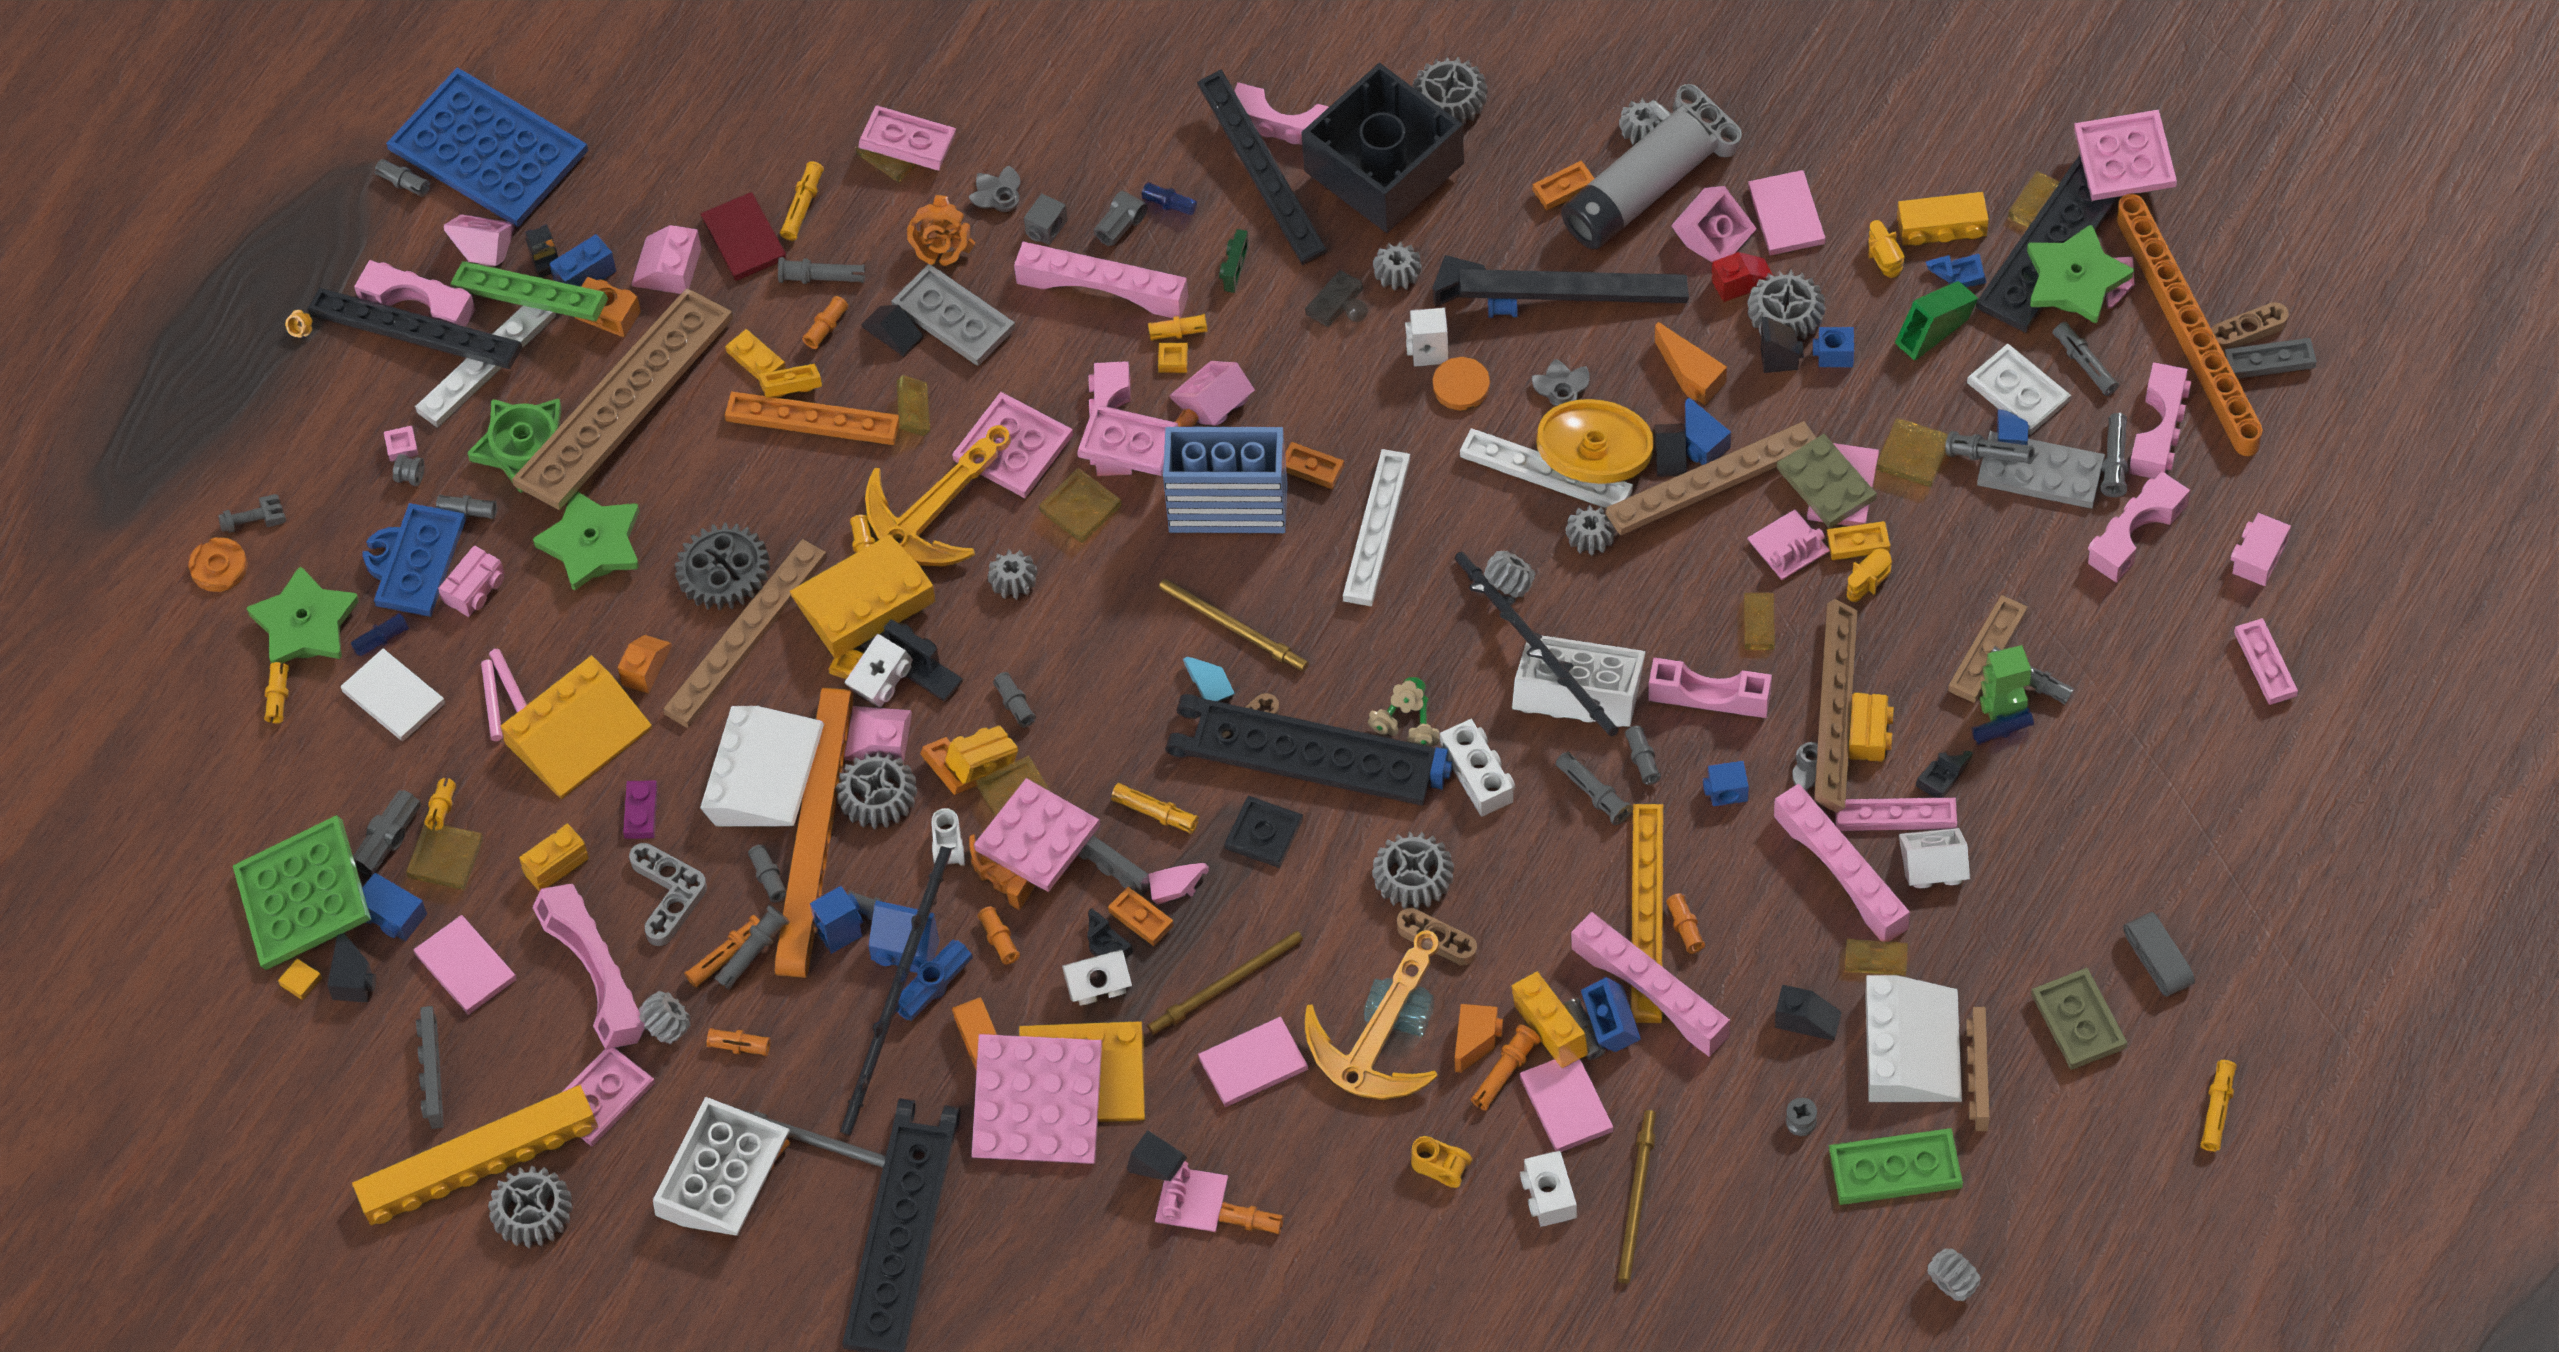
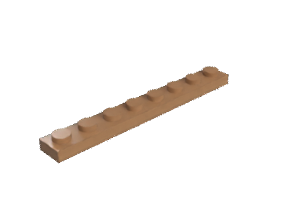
M1803 421L1606 507L1605 514L1621 536L1776 468L1778 461L1816 439V437Z
M804 539L799 542L763 586L762 590L758 592L663 708L666 716L686 728L692 725L793 601L789 591L810 580L827 559L825 551Z
M1834 599L1827 603L1814 801L1838 813L1845 809L1857 610Z

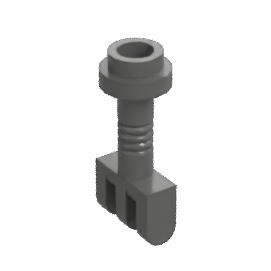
M274 494L259 498L260 508L253 509L252 511L249 510L232 515L230 510L223 511V514L218 515L222 532H235V525L263 518L267 527L284 523L286 517L282 513L283 508L279 504V496Z

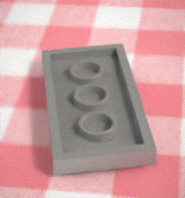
M930 264L891 301L892 305H900L910 320L977 366L1016 329L1015 322Z
M1990 431L1988 440L1998 441V433ZM2028 439L2027 445H2033L2035 448V458L2032 464L1983 457L1977 481L1979 486L2092 509L2105 454Z

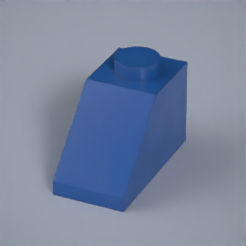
M1691 398L1685 401L1686 454L1693 462L1705 465L1718 459L1731 448V431Z

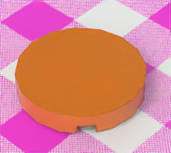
M1467 357L1451 358L1443 362L1435 370L1432 379L1433 391L1438 401L1449 409L1459 411L1467 410V407L1480 405L1487 398L1490 390L1489 373L1486 368L1475 359Z
M216 537L209 539V542L204 545L201 543L194 549L190 555L188 566L193 581L200 588L212 592H222L233 588L241 582L247 572L248 562L245 552L236 541L229 538Z

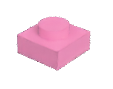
M412 426L384 432L390 462L395 461L399 454H405L408 457L418 455Z

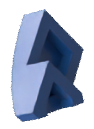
M1980 254L1951 261L1950 255L1926 261L1928 270L1950 284L1959 281L1965 287L1987 283Z
M1998 409V441L2027 445L2028 422L2006 410Z

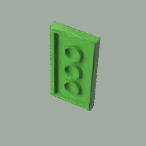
M1952 1128L1829 1145L1839 1205L1960 1189L1963 1187Z

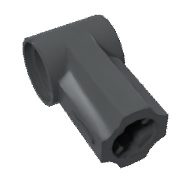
M1120 191L1114 197L1110 211L1094 228V235L1098 237L1101 243L1108 247L1109 245L1114 246L1131 225L1136 226L1144 219L1148 210L1147 203L1126 191Z

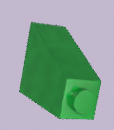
M1956 281L1914 300L1895 340V344L1914 361L1919 359L1969 320L1978 298L1962 283Z

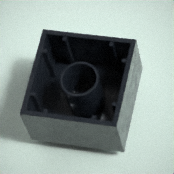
M1380 62L1301 132L1304 171L1386 233L1394 228L1464 164L1463 124Z

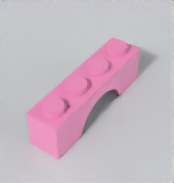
M1237 83L1234 90L1260 135L1286 140L1291 144L1302 145L1301 132L1329 108L1328 106L1316 104L1305 113L1285 115L1269 106L1265 99L1264 89Z
M369 260L354 286L357 298L386 306H391L404 300L419 301L431 309L432 318L466 327L475 311L472 296L466 290L445 286L438 280H428L419 277L411 271L404 272L395 269L384 262L377 263Z
M1129 362L1094 363V374L1089 375V392H1094V399H1089L1090 415L1094 404L1117 409L1131 401ZM1090 460V465H1096L1097 476L1132 475V469Z
M2153 362L2147 387L2146 402L2160 413L2163 421L2158 427L2149 432L2136 434L2129 474L2155 479L2162 471L2165 473L2166 470H2172L2175 453H2171L2170 450L2171 446H2177L2180 429L2176 428L2177 421L2183 422L2186 405H2182L2181 402L2182 398H2188L2191 381L2186 380L2188 369Z
M2163 471L2155 479L2150 478L2144 485L2142 493L2137 498L2133 497L2129 500L2122 515L2119 518L2115 516L2107 525L2106 532L2101 537L2096 536L2088 547L2090 551L2088 564L2117 583L2135 562L2136 547L2130 538L2133 531L2144 524L2153 522L2170 525L2188 506L2190 490Z
M1653 658L1649 679V701L1766 718L1771 695L1772 675L1742 670L1734 677L1715 679L1701 676L1691 671L1684 662Z

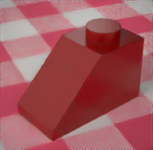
M1741 252L1712 261V282L1723 303L1751 293L1752 288L1757 287L1759 279L1766 281L1768 273L1773 276L1764 258Z

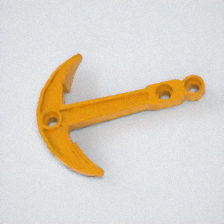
M1002 425L991 427L987 431L986 438L979 439L959 458L958 464L899 518H896L889 510L890 507L882 488L880 468H874L867 484L865 503L868 521L878 540L889 534L895 540L902 538L903 541L899 544L919 566L942 567L953 565L975 556L973 548L955 547L936 540L930 544L920 538L919 535L973 478H977L998 457V451L1008 448L1011 443V437L1007 428ZM1004 438L1003 442L995 443L996 439ZM984 458L983 462L978 464L975 463L976 459Z
M1424 930L1415 936L1414 948L1406 952L1393 976L1392 985L1349 1055H1344L1331 1045L1333 1041L1321 1027L1314 1006L1307 1005L1305 1014L1307 1043L1317 1065L1334 1084L1343 1090L1359 1097L1386 1100L1413 1094L1429 1085L1438 1077L1435 1070L1418 1074L1393 1072L1392 1077L1373 1070V1066L1411 992L1417 989L1430 965V956L1434 955L1439 949V940L1433 932ZM1425 940L1433 942V946L1429 950L1422 948V943ZM1412 966L1418 968V973L1415 976L1407 975V970ZM1351 1073L1358 1074V1080L1355 1083L1348 1082V1076Z

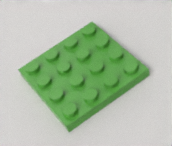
M337 815L233 865L259 963L265 970L371 920L343 820Z

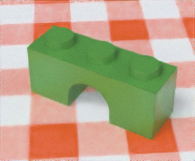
M2020 645L1988 653L1986 666H1983L1985 681L1981 682L1983 696H1980V705L1983 713L1989 714L1992 724L2025 716L2028 699L2023 687L2030 685L2031 668L2023 646Z

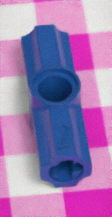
M952 940L932 961L925 962L919 967L917 976L901 993L899 999L900 1009L898 1011L900 1016L906 1020L913 1021L933 999L940 998L945 994L948 983L973 959L972 953L964 944L958 940ZM930 978L938 979L937 981L932 983L927 982V980Z

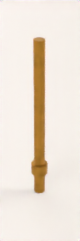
M1167 579L1161 581L1159 589L1268 651L1275 660L1282 664L1286 662L1302 672L1307 670L1309 662L1294 654L1287 645L1281 642L1277 644Z
M1296 930L1179 1005L1175 1003L1165 1010L1166 1013L1147 1025L1148 1030L1152 1035H1155L1171 1024L1176 1025L1186 1018L1185 1015L1302 942V935Z
M1652 1110L1644 1111L1642 1128L1638 1132L1636 1140L1638 1154L1618 1281L1625 1284L1630 1283L1650 1151L1654 1149L1656 1135L1653 1133L1656 1112Z

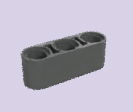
M2149 912L2123 925L2128 942L2165 997L2194 985L2195 978L2190 966L2153 912Z

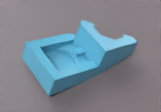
M1191 657L1183 659L1193 683H1196L1203 699L1220 702L1234 696L1235 693L1222 667Z

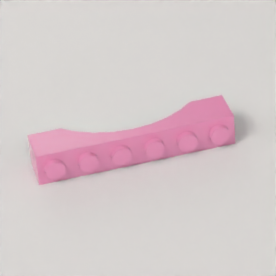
M1022 242L1014 264L1017 284L1043 290L1060 286H1082L1099 289L1126 298L1142 306L1152 314L1173 318L1174 316H1179L1181 318L1188 299L1186 277Z
M1797 784L1775 798L1774 817L1792 838L1807 846L1832 871L1850 895L1867 926L1885 945L1907 931L1909 928V910L1803 787Z
M573 883L541 889L532 908L544 931L568 946L583 962L590 973L598 1000L597 1015L593 1026L605 1050L638 1043L645 1029V1024L639 1018L641 1014L633 1001V995L626 987L619 967L614 964L607 944L602 941L596 929L595 921L593 918H590L584 906L582 896L578 894Z
M1593 912L1571 932L1572 950L1594 967L1615 974L1643 993L1666 1014L1689 1042L1708 1057L1729 1038L1730 1019Z

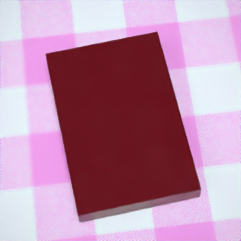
M752 192L700 213L704 225L735 281L777 264L780 257H784L787 260L783 247Z

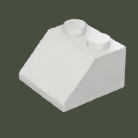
M1959 828L1899 834L1905 877L1910 886L1928 888L1932 886V883L1944 882L1946 885H1957L1962 883V880L1970 879L1968 846Z

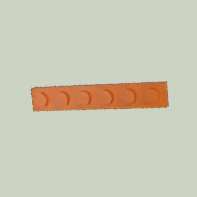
M732 391L725 412L726 422L888 445L895 444L900 424V416L896 414L775 397L766 398L765 396Z

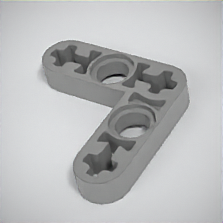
M639 843L629 853L632 868L637 873L669 889L667 895L645 924V933L648 941L652 945L663 946L672 940L707 891V884L704 875L697 869L650 844ZM646 854L648 855L649 861L645 859L641 862L638 861V856L645 857ZM666 866H672L676 869L675 874L671 877L661 876L660 871ZM695 881L698 882V887L692 886L688 889L687 882L690 884L695 883ZM674 902H680L684 905L683 910L679 913H670L668 907ZM662 926L664 927V933L658 932L654 935V928L659 930Z

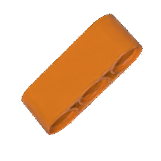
M981 997L952 1007L956 1024L976 1072L979 1034L997 1035Z

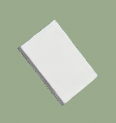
M2006 344L1967 378V383L1998 409L2006 410L2028 422V434L2030 435L2071 400V395L2009 344Z
M385 649L379 651L341 686L344 694L402 742L445 704L442 696Z

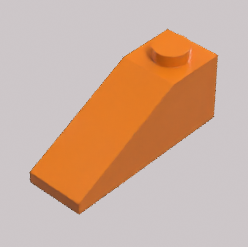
M1660 322L1655 325V343L1682 391L1692 400H1698L1706 405L1726 384L1727 366Z

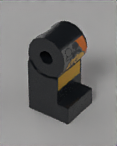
M545 224L538 229L525 232L529 255L539 278L552 274L549 263L558 258L553 237L548 225Z

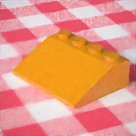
M890 534L789 591L834 659L870 640L877 634L884 632V626L891 619L899 623L936 602L934 587L919 564Z
M592 655L500 726L505 744L560 799H563L652 729L650 722L614 677Z
M1142 1021L1019 1026V1036L1102 1040L1098 1122L1145 1120L1144 1035Z

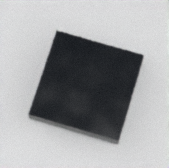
M1248 795L1225 841V849L1280 868L1303 822V814Z

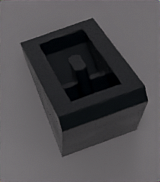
M1445 255L1432 287L1433 304L1435 307L1460 297L1459 269L1486 270L1485 266Z
M900 305L879 306L861 324L863 329L903 357L923 339L921 332Z
M1684 424L1654 425L1657 477L1679 476L1686 473Z
M1147 1130L1131 1152L1126 1169L1129 1173L1171 1181L1187 1157L1184 1153Z

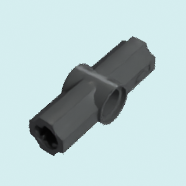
M398 790L383 814L376 815L370 821L366 830V838L353 855L356 869L367 876L373 875L390 850L395 851L400 847L405 837L406 827L421 807L420 801L413 794L405 790Z

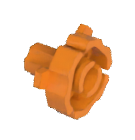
M936 195L933 204L919 208L907 227L908 242L915 249L916 255L930 265L935 264L939 253H943L939 260L942 266L954 263L958 260L962 251L970 253L975 245V242L970 238V225L968 223L961 225L964 215L956 210V206L949 204L947 196ZM922 220L920 231H917L916 225ZM951 247L954 248L953 251H951V252H946L947 250H949V248H951Z

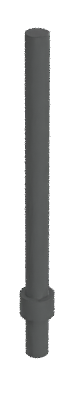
M741 1110L790 1129L788 1138L882 1168L884 1166L885 1155L769 1119L767 1114L758 1111L751 1113Z

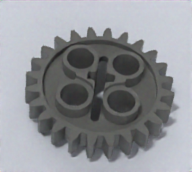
M724 523L722 529L718 530L715 524H712L711 532L708 533L702 528L701 537L698 538L695 535H691L693 543L682 544L685 552L677 553L679 562L675 563L677 570L675 575L681 591L686 593L688 600L694 598L697 606L705 602L706 608L710 609L716 603L718 610H721L723 604L728 603L729 607L733 609L734 601L738 600L742 605L745 604L743 597L747 595L754 598L753 589L762 590L761 581L768 580L766 571L770 570L768 551L764 541H760L757 533L751 535L748 527L741 531L739 524L736 523L731 530L728 528L727 523Z

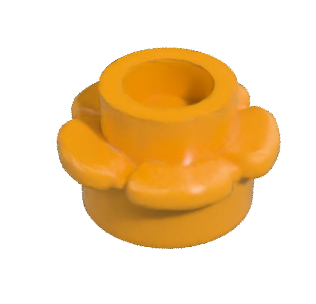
M302 310L293 311L292 315L286 319V330L294 337H306L312 331V319L309 314L303 313Z

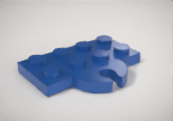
M409 503L401 527H387L378 530L366 541L368 548L386 549L379 556H374L369 551H363V559L367 571L374 578L381 580L374 598L375 606L429 617L432 616L440 594L438 588L445 580L466 521L464 513Z

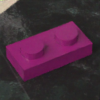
M656 780L627 781L623 831L625 839L655 838L658 791Z

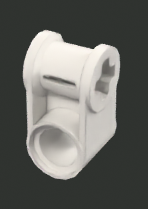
M940 809L934 813L931 821L934 864L940 847L944 846L952 850L948 864L959 863L960 866H965L964 848L958 816L951 809ZM945 824L952 825V827L947 830L940 829V827Z

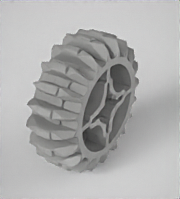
M1446 56L1444 62L1435 59L1433 66L1426 63L1424 70H1418L1417 78L1412 83L1413 88L1461 122L1463 126L1466 119L1474 121L1475 114H1481L1483 106L1487 102L1486 94L1488 90L1484 75L1480 74L1478 66L1471 67L1469 60L1462 64L1459 57L1455 61H1450Z
M1779 270L1776 277L1768 273L1766 281L1759 279L1757 287L1752 288L1748 299L1749 319H1752L1753 328H1759L1760 335L1761 317H1769L1794 329L1796 337L1799 336L1805 340L1807 333L1814 334L1816 326H1820L1823 316L1825 315L1824 294H1821L1820 286H1814L1812 278L1804 280L1803 273L1793 276L1792 270L1789 271L1788 275H1783ZM1786 302H1789V306H1787V311L1784 312V308H1786Z
M878 751L875 757L870 758V755L866 752L865 759L862 761L855 757L853 761L854 766L846 764L844 768L845 773H840L839 783L836 786L837 800L842 808V812L845 815H849L852 823L859 820L863 828L868 823H871L874 829H876L878 823H883L887 828L890 820L899 823V814L908 816V807H914V797L917 795L916 779L912 774L909 765L904 766L901 758L894 760L891 753L882 758V754ZM889 777L900 785L899 789L893 787V784L888 782ZM854 792L860 793V796L865 798V803L857 800L853 795Z
M1410 831L1407 834V838H1402V836L1397 834L1395 837L1396 842L1387 839L1385 848L1379 847L1378 857H1375L1373 860V867L1375 868L1372 870L1375 887L1377 890H1381L1383 899L1390 897V902L1393 906L1398 902H1402L1403 909H1406L1408 904H1413V907L1417 910L1420 903H1424L1429 908L1431 899L1439 902L1441 893L1447 894L1449 891V884L1453 882L1452 873L1454 871L1451 854L1449 851H1445L1443 842L1436 844L1434 836L1426 840L1423 832L1418 837H1413ZM1396 862L1399 865L1397 874L1392 877L1389 870ZM1434 864L1437 868V872L1434 875V877L1430 879L1428 877V872L1430 871V867Z
M531 1166L529 1172L524 1173V1170L519 1167L518 1175L513 1176L507 1173V1182L498 1180L497 1186L499 1190H492V1201H489L488 1204L491 1211L489 1217L494 1224L495 1231L498 1234L502 1233V1237L506 1242L512 1239L513 1244L518 1246L524 1241L526 1247L530 1248L532 1241H537L538 1245L542 1247L544 1238L547 1237L549 1240L554 1241L553 1232L563 1233L564 1227L562 1224L569 1223L570 1217L568 1213H571L573 1210L570 1202L572 1197L570 1191L567 1190L566 1183L563 1180L559 1181V1177L555 1172L549 1175L548 1170L543 1167L537 1173L536 1168ZM551 1195L555 1200L553 1208L549 1213L546 1211L545 1206L548 1203L547 1199ZM511 1201H513L516 1208L513 1211L514 1215L509 1218L507 1216V1209Z

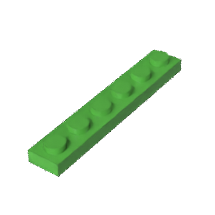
M462 261L450 283L452 288H462L469 294L591 321H597L608 300L607 295L603 291Z

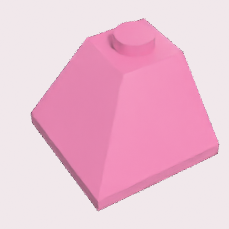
M459 215L444 224V231L468 262L495 268V266L505 260L515 229V225L507 221L468 215Z
M853 706L845 760L854 761L856 757L862 761L865 759L866 752L871 758L875 757L879 751L882 754V758L891 753L894 760L901 758L904 762L912 715L911 710Z

